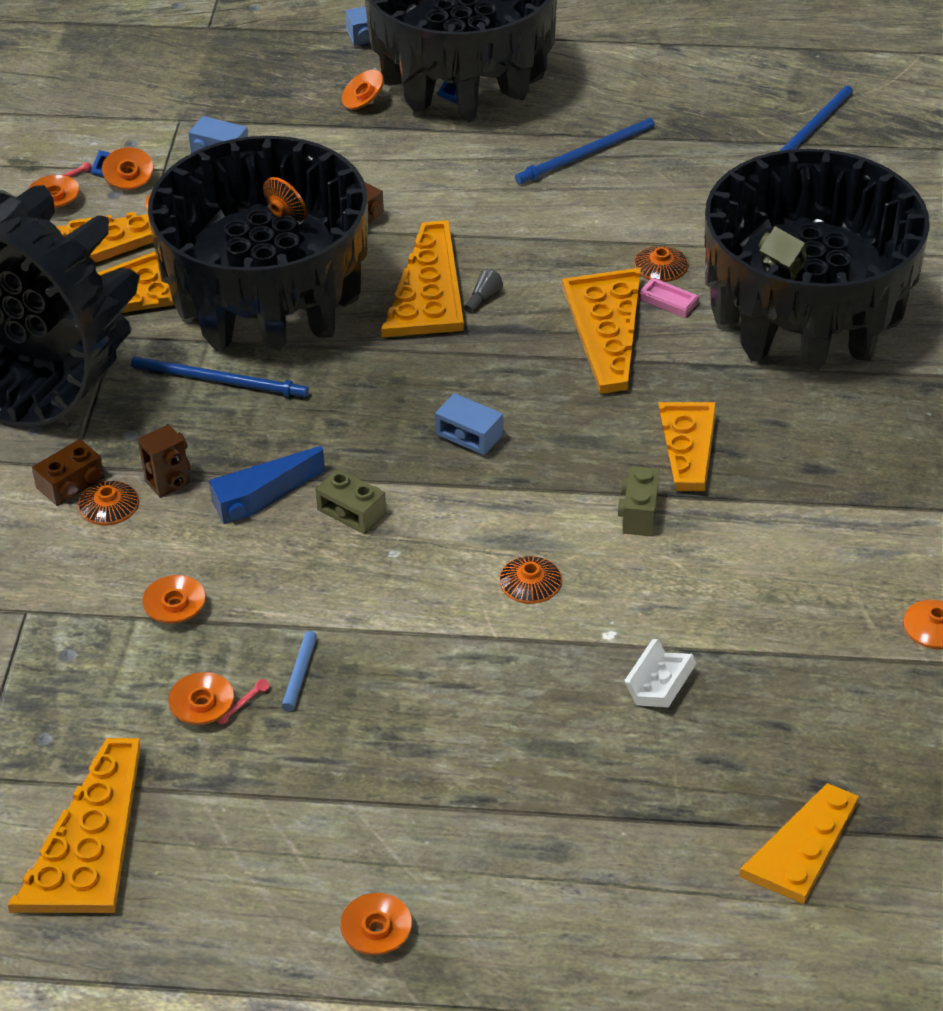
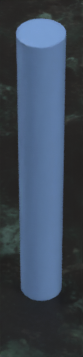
M306 631L285 693L282 708L288 712L293 711L316 642L317 634L313 631Z

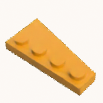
M658 402L675 491H705L716 417V402Z
M827 783L740 868L739 877L804 904L858 804L859 796Z

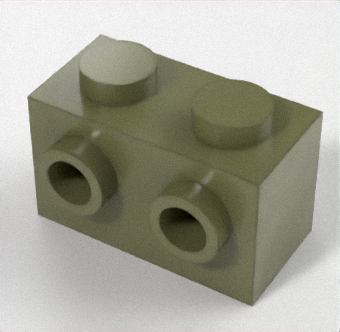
M776 226L771 233L766 232L758 247L761 248L759 251L762 266L765 268L764 272L767 273L771 265L779 266L778 277L795 280L807 262L805 243Z
M630 466L628 478H622L621 495H624L625 499L619 498L618 517H623V534L653 536L659 493L660 468Z
M338 468L315 489L318 511L364 535L386 514L384 491Z

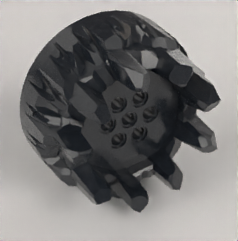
M365 0L369 39L373 51L379 55L384 84L389 86L403 84L405 100L414 113L423 111L431 105L436 80L439 78L447 83H455L459 115L469 123L477 116L480 76L496 77L501 93L524 101L529 92V84L543 79L547 67L548 52L555 44L557 0Z
M250 136L230 139L204 147L182 158L159 178L152 189L148 202V217L161 281L169 284L171 297L180 318L188 319L198 316L202 336L215 351L226 348L232 342L236 315L258 319L263 342L274 350L281 352L286 345L287 315H292L299 309L306 310L312 333L317 337H333L335 332V307L338 304L345 307L358 300L361 293V262L368 253L367 189L363 177L357 168L336 151L318 143L285 136ZM277 177L285 180L300 194L307 209V218L301 225H297L295 218L291 216L278 217L272 213L263 190L264 183L269 178Z
M790 149L771 152L740 163L716 182L706 201L704 236L706 248L705 285L710 287L711 307L715 322L720 325L735 324L740 321L741 317V345L751 362L761 360L768 355L778 326L790 332L801 334L802 357L806 363L817 370L826 364L832 335L838 334L843 330H849L848 348L853 358L871 361L875 353L879 333L896 327L902 321L910 290L919 282L930 228L929 214L923 199L915 188L896 172L867 158L845 152L825 149ZM775 226L805 243L807 262L795 280L778 277L779 266L771 265L767 273L764 272L765 268L762 266L759 251L761 248L758 246L765 233H771Z
M45 185L33 186L17 197L4 190H0V423L12 426L34 427L59 420L68 414L107 373L117 359L116 349L132 331L129 321L120 313L136 294L140 277L135 271L128 268H118L105 275H99L96 272L95 262L91 258V253L108 235L109 217L98 215L64 237L57 227L50 222L55 213L54 199Z

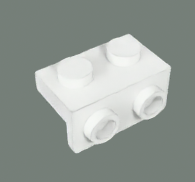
M652 639L625 679V684L636 705L669 707L697 663L693 654L665 653L660 640Z

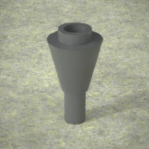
M488 269L481 271L472 297L464 305V309L467 312L473 313L481 302L503 288V281L498 272Z

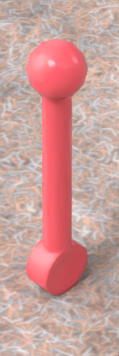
M84 162L82 167L63 175L72 177L83 171L89 172L92 169V165L89 162Z
M265 679L258 680L255 688L235 703L225 716L217 720V723L226 724L229 717L255 695L266 692L269 688L268 681Z

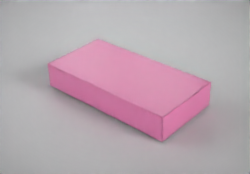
M651 278L638 293V300L686 318L699 304L700 297L655 278Z

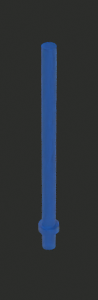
M848 85L845 86L780 151L796 149L852 94L853 89Z
M648 118L537 166L530 165L525 171L516 174L515 180L518 184L528 180L535 181L544 173L651 129L655 126L652 118Z
M133 356L131 360V366L134 368L282 393L284 397L289 398L291 395L307 398L309 393L308 386L297 385L290 380L279 382Z

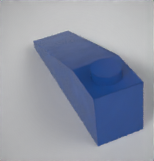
M318 446L209 480L212 502L223 524L254 515L325 471L323 448Z

